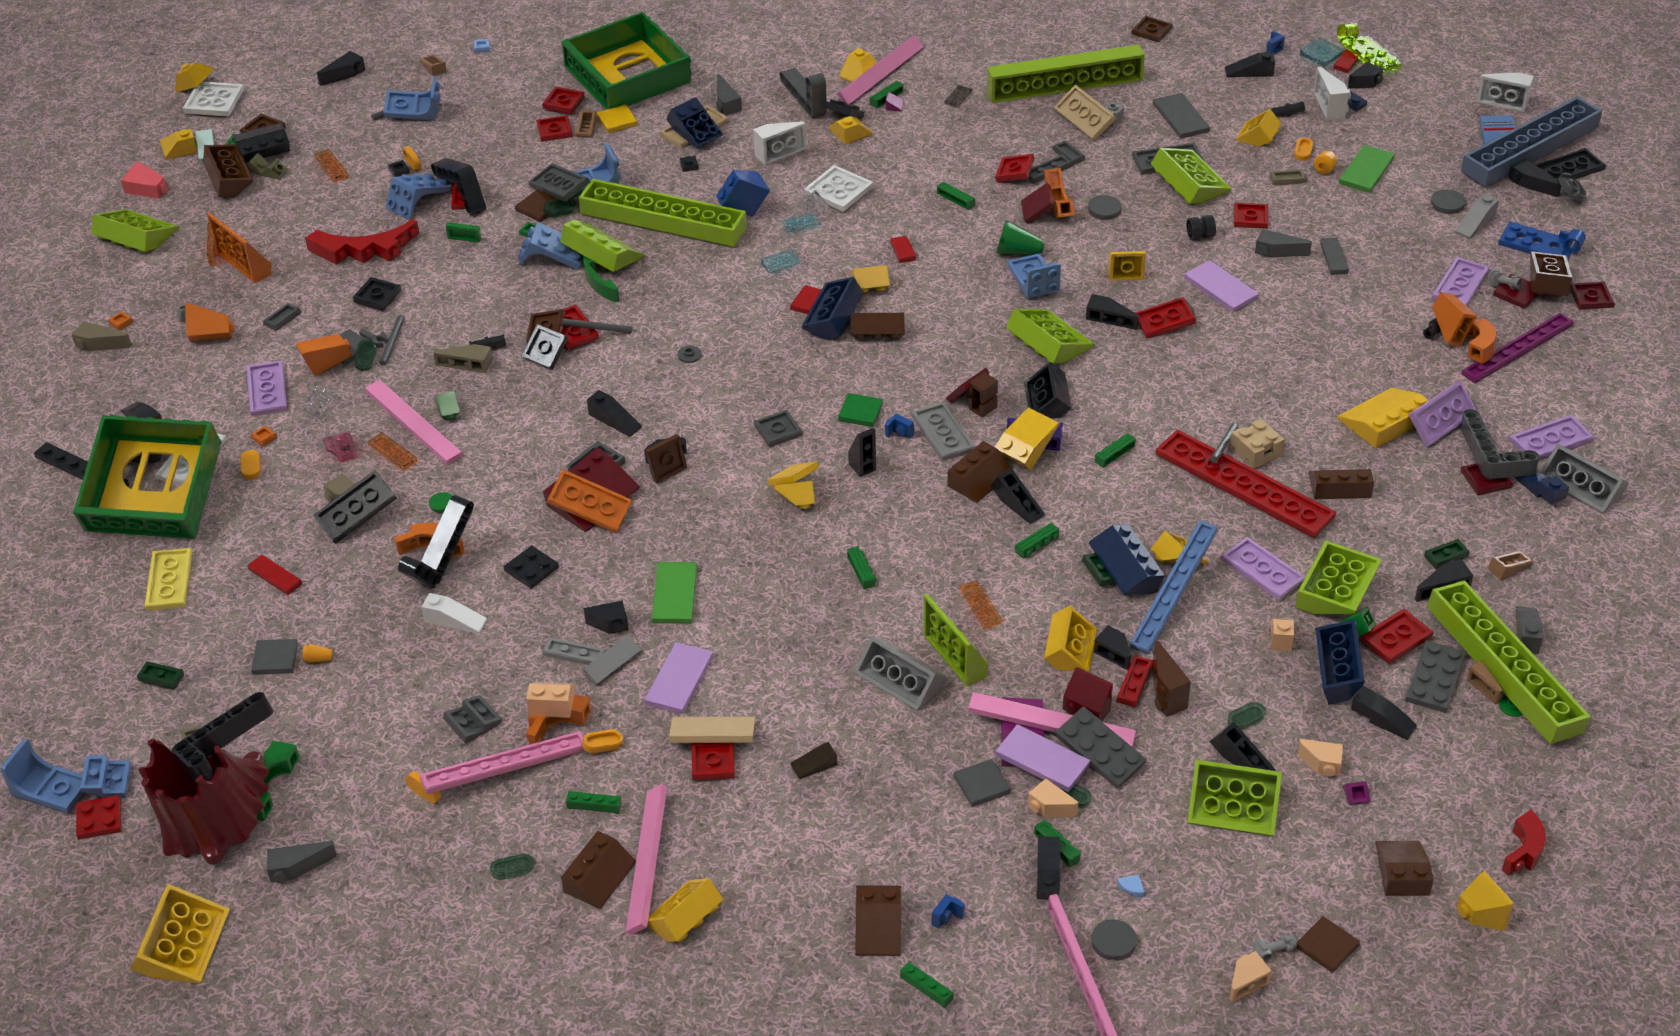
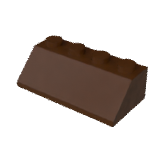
M237 144L204 145L203 163L218 197H235L253 182Z

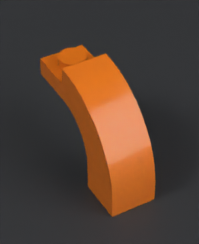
M1061 168L1043 170L1045 184L1048 183L1052 190L1054 207L1050 210L1055 218L1074 216L1073 199H1068L1066 196Z
M1484 318L1479 321L1475 320L1467 334V337L1474 339L1469 342L1468 358L1484 364L1495 353L1496 330Z
M439 523L414 524L409 526L410 532L394 537L398 554L401 555L420 547H428ZM461 538L451 559L465 554Z
M575 695L570 717L528 716L529 728L527 729L526 738L529 741V745L541 742L546 731L555 724L571 722L584 725L591 712L590 698Z

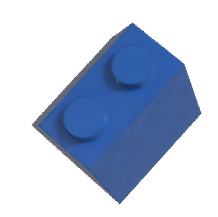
M733 170L722 188L718 191L716 197L721 206L746 211V215L754 216L769 194L770 189L759 172Z

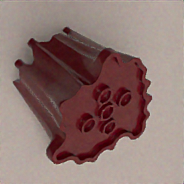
M150 739L147 742L151 748L150 761L146 767H140L138 770L143 778L141 785L145 789L160 825L164 855L180 854L183 857H188L193 852L199 851L208 864L214 865L219 863L224 858L227 849L232 845L245 842L257 825L258 820L256 816L264 808L260 798L269 790L268 785L264 783L269 772L265 766L264 758L256 751L249 752L244 758H238L222 750L219 746H215V753L207 757L215 771L213 778L208 781L200 775L194 780L181 767L172 750L161 741Z

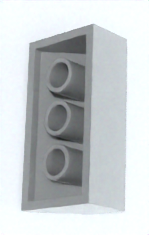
M1558 443L1540 471L1541 474L1548 477L1558 476L1569 486L1568 493L1603 513L1620 499L1629 484L1624 479Z
M875 636L870 637L854 670V673L916 710L921 709L938 692L946 676L884 638Z

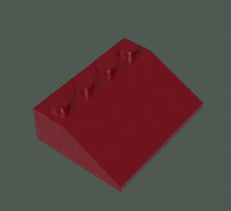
M596 448L568 471L627 498L640 489L639 485L610 455L599 448ZM556 481L543 491L545 502H547ZM546 503L547 507L585 533L596 525Z

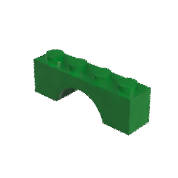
M274 740L271 742L269 748L265 750L263 757L265 766L269 771L264 783L268 785L275 777L292 772L299 759L296 745ZM268 791L260 798V801L264 804V808L256 816V819L260 821L266 820L273 807L271 795Z

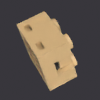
M1260 418L1252 422L1248 428L1243 427L1231 432L1230 449L1254 469L1282 456L1285 439Z

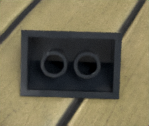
M280 123L233 135L235 144H237L245 163H248L257 153L266 158L290 151L288 137Z
M1052 362L1046 364L1024 382L1028 408L1050 419L1060 418L1072 409L1065 372Z

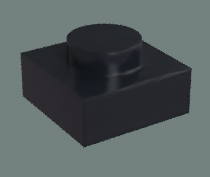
M696 156L680 158L682 172L699 170Z
M404 160L388 164L389 171L394 177L410 173L409 167Z

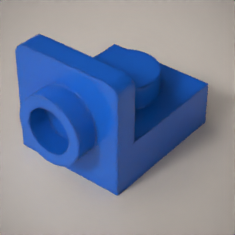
M1272 31L1271 39L1267 41L1266 52L1276 54L1283 50L1285 36Z
M895 414L885 423V436L888 438L894 432L909 439L914 435V422L901 415Z
M945 894L932 912L931 925L939 929L943 923L949 922L952 914L962 919L965 913V904L958 898Z

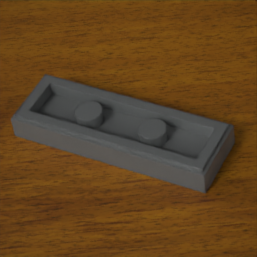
M1063 155L1057 156L1031 168L1027 179L1034 184L1044 179L1043 170L1061 168V171L1071 167L1072 162Z
M1321 238L1320 245L1330 275L1348 274V266L1338 238Z

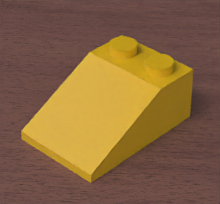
M1027 408L1006 429L995 448L1000 451L1004 458L1031 471L1058 428L1059 422Z

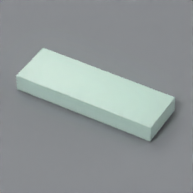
M212 129L196 131L200 163H203L204 145H214Z

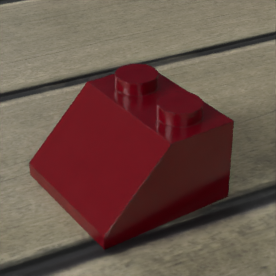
M1076 667L1064 693L1062 709L1068 714L1074 715L1084 706L1100 721H1103L1111 711L1113 683Z

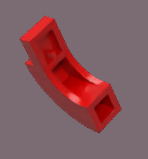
M1531 809L1515 821L1513 833L1520 839L1522 846L1505 857L1502 871L1508 876L1513 872H1520L1524 866L1531 871L1540 860L1546 834L1542 821Z

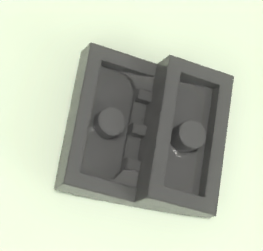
M481 695L463 700L462 707L446 711L443 715V719L464 743L477 738L502 722V718Z

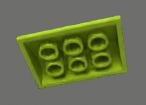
M1159 148L1151 162L1155 171L1161 174L1165 181L1175 188L1174 190L1181 194L1189 204H1201L1232 190L1193 150Z
M128 209L93 214L91 234L98 236L99 239L111 240V243L124 244L126 248H136L139 252L148 253L149 250L158 248L179 226Z
M572 220L563 225L561 243L612 272L643 258L645 255L591 224Z
M1014 309L1006 326L1013 336L1022 339L1025 345L1034 348L1037 354L1043 355L1047 358L1048 362L1053 364L1066 363L1095 346V343L1048 309Z
M1325 540L1298 590L1295 608L1312 614H1355L1382 559Z
M927 593L924 594L923 636L966 686L986 678L987 669L989 668L987 660L981 657L976 647L970 644L964 633L957 629L954 622L945 615Z
M1196 760L1187 823L1274 836L1282 772Z

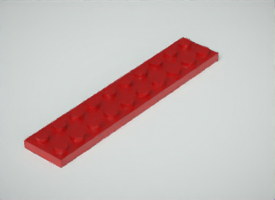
M1178 429L1156 448L1155 454L1313 538L1336 517V511L1222 453L1216 463L1211 462L1210 458L1216 449Z

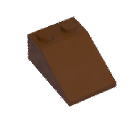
M1531 251L1530 286L1532 292L1538 295L1552 294L1555 297L1568 296L1572 274L1566 255Z
M1155 641L1152 662L1155 705L1167 717L1188 708L1191 681L1161 643Z
M1376 841L1385 896H1430L1434 879L1430 861L1420 841Z
M856 885L855 956H901V886Z

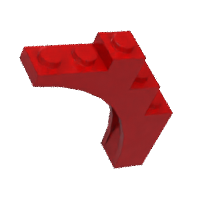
M411 219L397 228L374 235L338 236L317 229L305 237L308 251L336 265L348 256L364 263L374 255H377L390 262L401 254V247L405 246L413 238H416L420 232L418 221Z

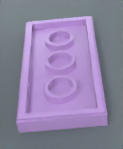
M1456 257L1434 291L1431 299L1436 301L1440 292L1454 294L1461 302L1468 306L1489 272L1490 267Z
M1210 260L1184 274V279L1232 312L1256 300L1259 293Z
M282 360L246 366L251 416L287 411Z
M1460 380L1409 413V416L1421 440L1427 447L1461 425L1463 411L1467 409L1476 410Z
M1573 415L1509 437V441L1519 451L1532 450L1537 452L1539 460L1549 457L1557 443L1570 450L1594 440V436Z
M1248 537L1221 555L1220 560L1279 601L1300 587L1305 579L1304 575Z
M675 642L644 699L645 705L683 714L713 658V652Z
M1018 724L995 752V756L1043 780L1048 779L1054 785L1067 792L1072 789L1090 765L1089 759Z

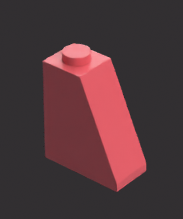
M137 161L121 179L124 193L160 199L167 191L164 177Z

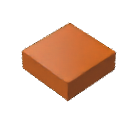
M121 311L109 318L108 322L120 331L133 323V318Z
M266 425L250 434L251 438L262 447L277 438V434Z

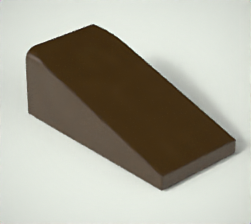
M826 742L794 760L790 765L798 779H802L836 766L837 754L831 744Z

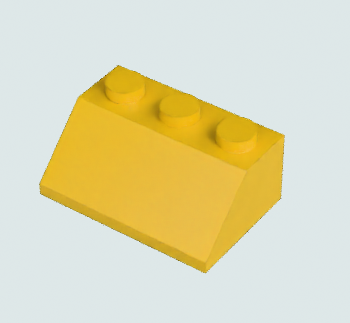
M1071 605L1052 615L1044 659L1059 670L1074 672L1075 668L1078 667L1089 672L1097 628Z
M710 878L689 880L649 915L647 927L667 942H680L688 936L687 932L691 928H696L703 923V918L707 914L715 912L719 908L718 904L724 899Z

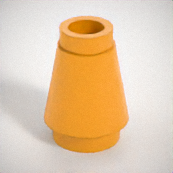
M309 643V645H304L302 661H307V663L332 661L333 649Z

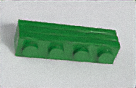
M895 81L881 91H878L869 98L870 105L875 108L882 106L886 103L888 92L897 96L904 92V84Z
M945 182L937 186L938 195L967 210L975 206V198Z
M1129 433L1121 436L1118 440L1113 441L1112 444L1095 454V463L1104 468L1135 447L1136 438Z
M1049 523L1015 544V553L1023 559L1029 557L1033 552L1039 551L1041 547L1047 546L1053 540H1057L1059 528L1053 525V523Z
M859 546L847 549V557L863 589L875 587L877 579L872 574L871 566H868L867 558H864L863 550H860Z
M568 791L566 798L567 809L619 814L622 805L621 796Z
M1044 819L1034 826V834L1037 837H1060V859L1069 868L1080 861V851L1073 847L1070 841L1066 840L1059 831H1056L1051 823Z
M908 962L900 970V978L914 986L944 1009L953 1000L954 992L912 963Z

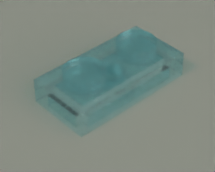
M815 213L782 220L787 234L819 227V221Z
M789 249L761 258V264L768 273L799 264V257L793 249Z

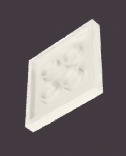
M202 82L193 89L183 107V112L185 114L230 116L244 91L243 84Z
M833 165L804 189V195L844 212L873 188V182Z

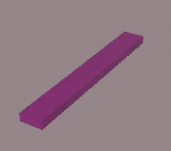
M1558 313L1495 350L1492 358L1484 364L1475 362L1463 369L1461 374L1473 383H1477L1573 326L1574 321L1562 313Z

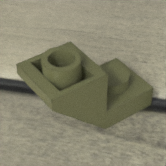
M259 153L247 164L257 175L278 180L288 171L277 158L269 164Z

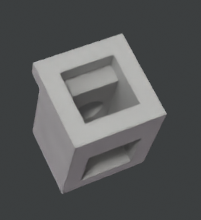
M1110 102L1105 106L1106 109L1117 117L1111 126H1114L1124 117V107L1120 103Z

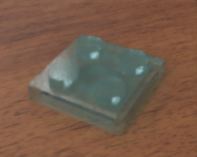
M1319 37L1302 48L1300 55L1326 67L1343 54L1344 48Z

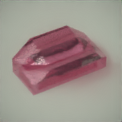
M350 431L322 438L326 451L334 454L338 458L339 463L358 458Z

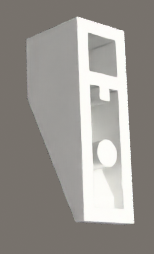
M429 593L422 605L425 623L480 634L487 621L486 617L447 596Z

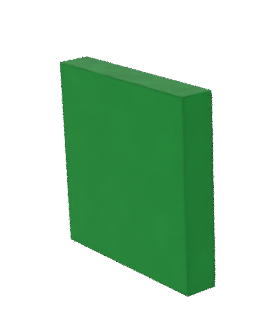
M848 393L838 415V421L874 427L883 405V399Z

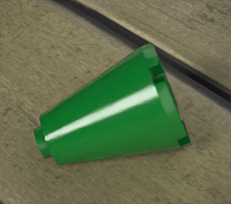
M1005 221L997 253L1030 256L1043 253L1045 243H1042L1043 239L1010 221Z

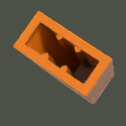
M1440 292L1432 308L1444 340L1448 345L1461 346L1477 315L1454 294Z
M185 303L186 336L190 342L233 338L232 332H235V324L229 316L191 303Z
M340 334L296 343L298 350L314 376L325 372L352 356L349 350L351 348L350 343L346 338L343 340Z

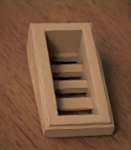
M434 54L420 59V62L432 76L447 72L445 62Z
M580 111L576 137L592 138L597 121L596 111Z
M1517 551L1492 557L1488 569L1501 580L1531 566L1533 561L1523 552Z
M1481 660L1471 665L1467 681L1497 705L1500 702L1503 689Z

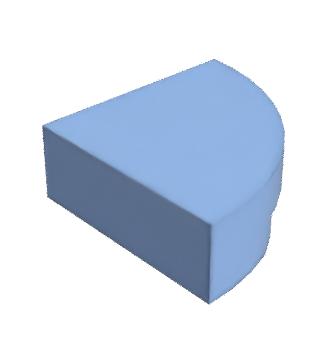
M1139 875L1117 878V885L1122 891L1133 894L1134 897H1144L1145 892Z

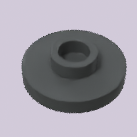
M684 346L677 353L678 359L685 363L696 362L701 357V350L696 346Z

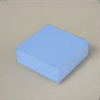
M489 39L475 40L474 52H490Z

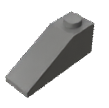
M1484 193L1475 201L1455 230V233L1468 239L1472 238L1496 216L1499 199Z

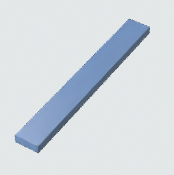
M1201 520L1198 522L1130 642L1131 648L1145 654L1150 653L1155 641L1218 532L1217 526Z

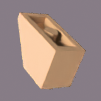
M1271 618V650L1292 651L1294 620Z
M1300 739L1298 755L1317 774L1339 777L1342 762V744Z
M1048 779L1043 780L1029 792V808L1034 813H1039L1043 817H1075L1078 813V801Z
M1256 951L1242 955L1236 962L1229 998L1231 1002L1270 983L1272 970Z

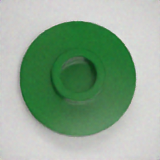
M446 492L434 494L429 499L431 510L444 512L452 495Z
M1507 696L1500 699L1499 708L1503 713L1512 717L1523 715Z

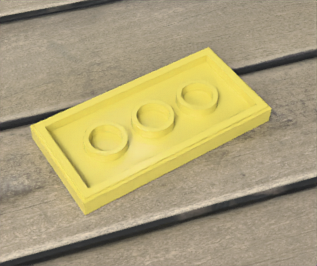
M191 548L152 551L144 606L146 611L184 608L186 606L192 559Z

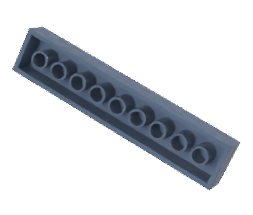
M1577 96L1465 154L1461 172L1487 187L1509 175L1512 165L1525 159L1532 163L1598 128L1602 110Z

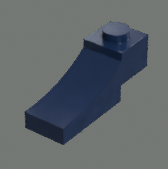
M1537 471L1536 474L1531 476L1514 477L1537 498L1542 496L1551 505L1567 497L1569 486L1558 476L1548 477Z

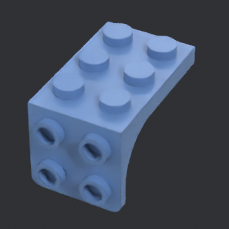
M433 76L432 88L426 92L387 90L383 111L384 117L435 121V115L439 114V105L437 103H440V93H438L440 82H437V77Z
M608 143L604 144L605 154L599 164L591 168L575 171V173L588 177L590 181L597 179L619 184V180H621V175L617 168L620 166L617 156L615 157L612 147L610 148ZM587 185L571 198L579 197Z
M425 173L424 175L413 174V176L403 174L399 177H392L386 208L406 219H411L414 206L422 196L434 193H447L451 191L452 186L443 179L435 178L430 173Z
M537 222L535 227L530 228L527 235L529 237L524 239L521 246L524 249L520 250L518 258L520 259L519 265L522 266L528 256L543 254L574 269H579L583 255L560 242L561 232Z
M1040 254L1007 261V267L1027 299L1060 291L1061 265L1059 263L1046 265Z
M23 739L9 758L2 764L1 772L12 796L69 813L84 794V792L80 791L82 774L47 763L35 753L29 740Z

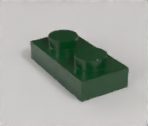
M1459 539L1426 550L1424 557L1437 569L1450 561L1468 557L1469 550Z
M1095 553L1083 555L1082 562L1099 586L1116 584Z
M146 661L137 678L140 682L175 689L183 678L184 672L183 669Z

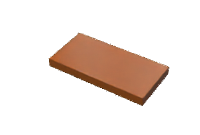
M562 469L546 503L617 533L632 500Z

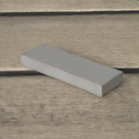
M627 635L582 671L596 686L638 654L641 649Z
M550 637L542 653L543 656L589 665L605 653L606 649Z

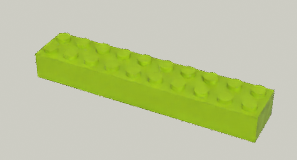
M1138 44L987 67V95L991 103L1069 92L1075 85L1083 90L1142 81L1145 54Z
M592 179L579 196L581 214L735 247L747 228L746 211L597 179Z
M1466 581L1432 590L1427 604L1429 611L1475 662L1481 660L1487 666L1503 689V693L1550 745L1584 734L1591 716Z

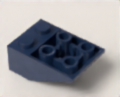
M696 97L670 109L666 119L676 133L697 148L723 135L722 131Z

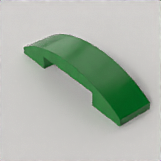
M583 255L585 276L589 285L602 297L613 302H619V292L615 284L611 280L603 281L596 273L595 262Z

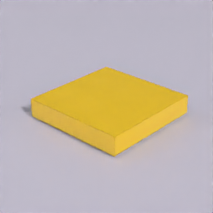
M626 104L597 112V118L608 134L638 125L636 118Z
M817 461L793 464L767 480L770 486L795 483L817 470L819 465Z

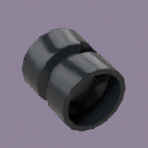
M1205 215L1200 219L1199 217L1187 219L1186 228L1190 240L1199 239L1202 236L1204 238L1215 236L1216 224L1213 215Z

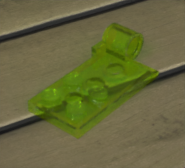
M1346 23L1338 26L1337 35L1340 38L1339 42L1364 63L1370 62L1383 68V71L1401 68L1402 63L1395 56H1392L1387 49L1381 47L1369 36H1358L1359 27L1356 23Z

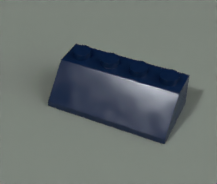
M855 277L826 282L801 327L825 340L840 337L851 317V313L854 312L864 293Z
M1129 524L1112 525L1090 540L1089 545L1123 595L1158 592L1165 575Z
M1356 619L1315 628L1322 687L1328 705L1349 701L1365 684Z

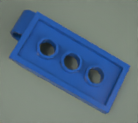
M1509 221L1499 239L1498 245L1529 254L1532 251L1566 255L1568 260L1571 253L1580 251L1586 235L1579 229H1573L1570 232L1561 230L1559 235Z

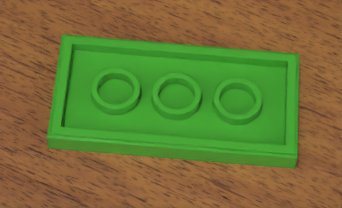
M1363 145L1340 177L1339 184L1370 193L1393 161L1395 154Z
M658 562L652 623L692 624L697 562Z

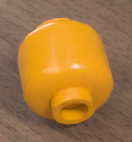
M1331 151L1320 152L1314 160V168L1320 174L1330 173L1337 165V157Z

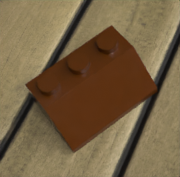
M851 313V335L855 336V339H866L867 335H873V339H883V335H890V338H901V335H905L904 313Z
M983 441L948 470L947 486L977 503L993 490L990 485L995 479L1011 468L997 448Z
M1371 469L1314 470L1308 472L1314 499L1372 497L1374 480Z
M597 831L561 876L563 892L601 909L635 865L636 860L615 838Z

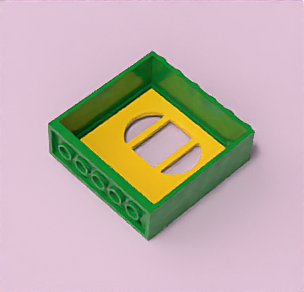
M643 11L562 41L564 67L606 110L625 104L630 106L691 82L690 56ZM642 55L629 61L623 62L621 64L614 65L618 59L624 56ZM647 59L656 66L654 69L627 79L618 71Z
M102 415L73 510V514L84 531L195 539L222 443L212 422ZM142 454L133 488L130 489L124 483L125 468L132 459ZM150 454L173 455L162 492L139 490ZM183 457L189 465L188 476L180 487L171 491L179 459Z

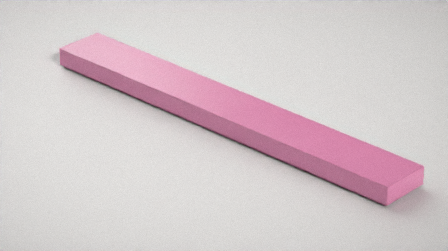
M914 34L839 91L837 95L846 104L852 103L922 49L923 45Z
M381 380L365 387V391L370 397L445 464L448 465L463 457L462 452Z
M975 692L972 693L968 708L970 713L1051 732H1056L1073 716ZM1104 723L1130 746H1133L1136 730Z
M581 731L430 771L420 774V780L426 794L569 756L585 751L582 747L583 735Z
M663 784L647 791L626 925V932L630 935L647 928L667 793V787Z
M1057 894L1050 895L1048 902L1049 913L1101 1036H1118Z

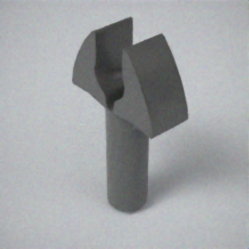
M361 329L359 332L361 336L371 340L370 343H372L374 348H383V342L381 341L388 342L384 332L379 335H375L365 329Z

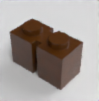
M984 372L969 382V395L971 396L969 397V410L980 417H984L997 408L998 380Z

